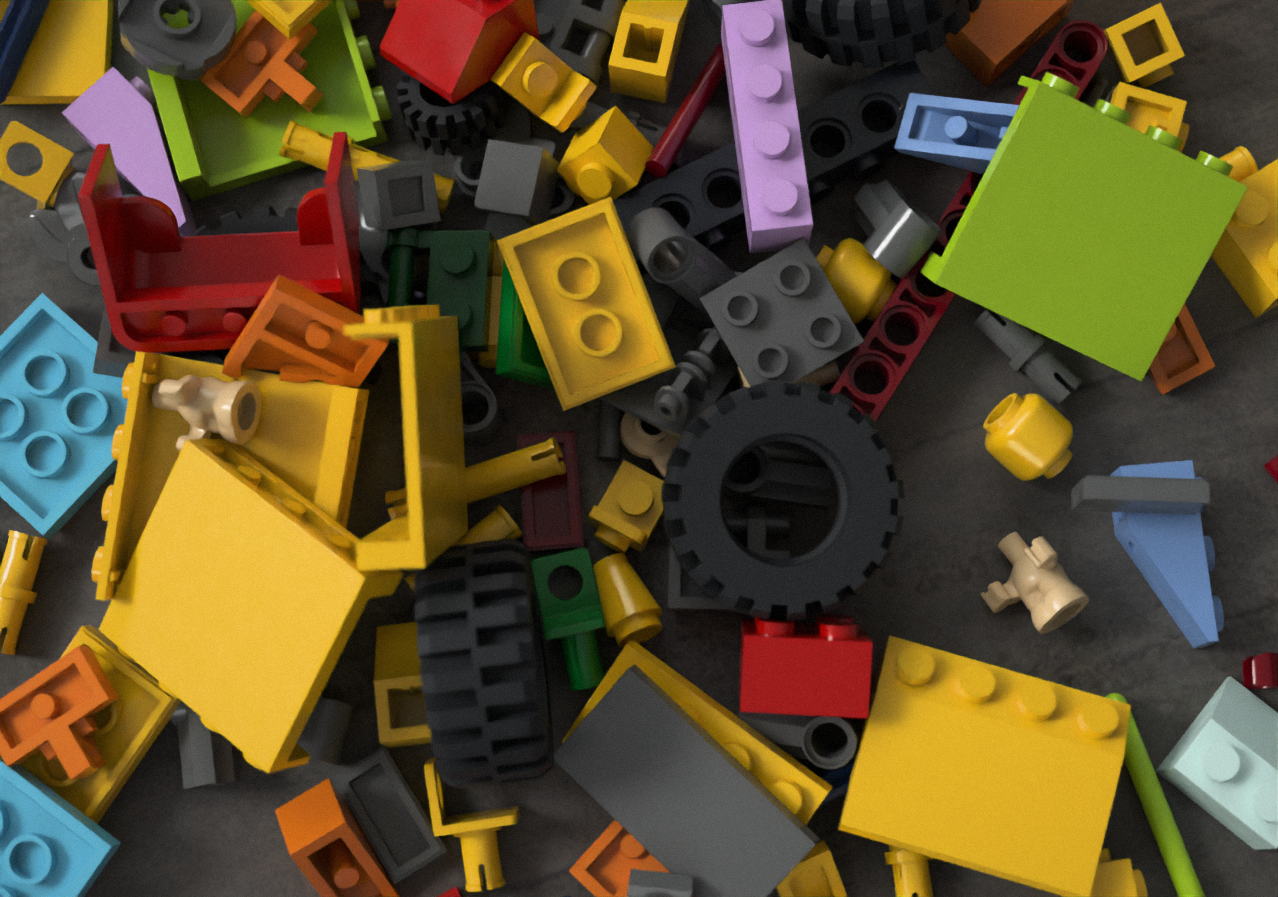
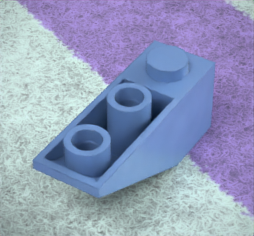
M1193 460L1120 466L1110 475L1202 479L1200 476L1195 477ZM1206 507L1194 515L1112 512L1115 537L1193 648H1203L1219 641L1217 632L1223 629L1224 613L1219 596L1212 595L1209 572L1214 570L1215 551L1211 537L1208 535L1203 536L1200 512H1204Z

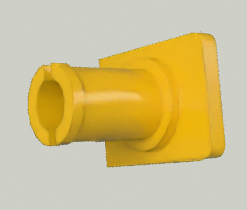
M12 121L0 139V180L36 199L37 210L49 209L50 206L54 208L61 184L76 169L72 167L74 153L25 125ZM27 143L35 146L40 151L43 163L37 173L31 176H21L9 168L6 157L8 151L13 146Z
M436 757L429 758L424 764V772L434 837L453 834L454 837H460L466 877V891H482L481 886L484 885L481 864L485 868L488 890L504 886L506 883L502 874L496 831L500 830L502 826L513 825L519 822V806L447 817L441 775L437 768Z

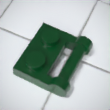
M407 227L386 230L385 249L391 252L387 308L411 305L414 255H430L427 305L440 304V316L458 315L459 352H488L494 236L490 230L418 231ZM389 338V344L385 350L400 351L399 338Z

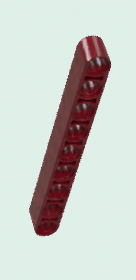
M1075 20L1066 24L1058 32L1030 78L1042 81L1046 72L1060 77L1080 88L1074 98L1080 101L1097 73L1108 49L1107 37L1103 30L1095 23L1086 20ZM1065 50H1078L1086 56L1088 61H1073L1066 55ZM1024 87L1013 105H1020L1028 90ZM970 171L937 223L943 234L900 281L863 339L864 342L860 344L830 391L831 394L838 392L854 402L852 405L854 409L862 415L869 414L876 423L958 295L943 288L944 295L928 297L918 290L915 282L921 278H927L920 271L931 251L942 256L949 243L946 234L955 231L976 187H978L983 177L982 174ZM891 325H902L911 331L914 342L907 346L893 344L887 338L885 329ZM863 372L876 374L882 380L884 390L876 395L865 394L856 387L854 377Z

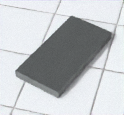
M636 664L628 668L553 754L554 761L670 873L691 875L690 877L693 878L692 894L695 897H767L820 840Z

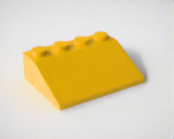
M889 635L874 672L869 699V718H864L838 830L1064 897H1090L1124 759L1131 705Z

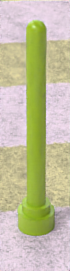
M1110 693L1105 697L1128 704L1125 697L1119 693ZM1130 710L1124 762L1178 897H1205Z

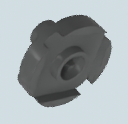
M231 0L118 1L122 45L139 63L157 73L178 76L184 80L199 79L206 73L207 69L220 63L233 45L236 35V13ZM180 9L188 12V23L190 25L185 28H171L168 26V21L162 17L165 13L176 15Z

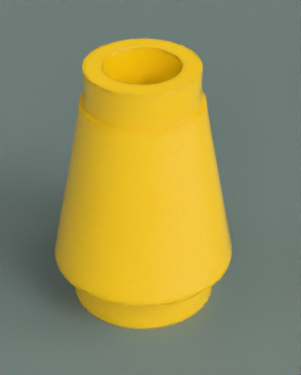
M613 554L594 564L592 568L596 576L595 580L607 635L615 637L619 647H625L627 643L633 640L640 644L660 633L663 625L659 617L662 615L663 610L628 562L625 554Z

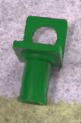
M580 547L534 558L531 561L543 617L545 639L560 640L569 676L570 689L581 690L599 685L606 673L603 671L595 630L606 626L588 549ZM563 565L576 568L583 578L581 590L576 596L569 599L556 597L550 592L548 587L550 573L555 568Z

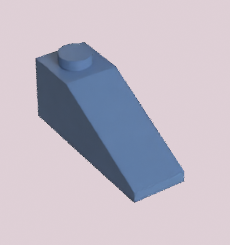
M910 93L894 148L900 153L984 175L1019 105Z

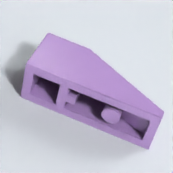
M112 67L69 105L62 114L94 150L97 144L110 143L117 173L140 196L155 198L165 203L176 216L180 237L190 236L197 229L185 189L180 184L162 120L154 109L157 105L154 92L138 76L128 82Z

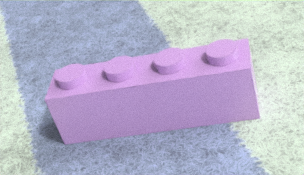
M782 0L722 5L721 39L749 252L754 254L780 251L802 238L805 239L809 246L813 220Z

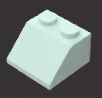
M1229 676L1183 734L1156 772L1254 850L1277 849L1278 713Z

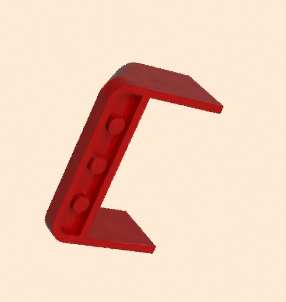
M334 132L324 182L325 187L314 189L301 199L297 211L298 231L180 237L175 214L162 201L145 196L122 197L110 143L97 144L78 198L111 330L117 341L132 351L149 353L231 349L278 274L360 315L359 210L347 132Z

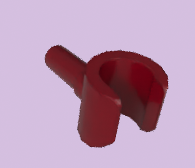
M1267 652L1246 657L1242 662L1243 686L1247 689L1278 688V653Z

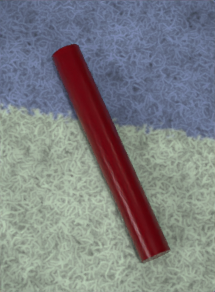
M722 43L717 45L647 159L645 168L651 175L655 177H664L726 76Z

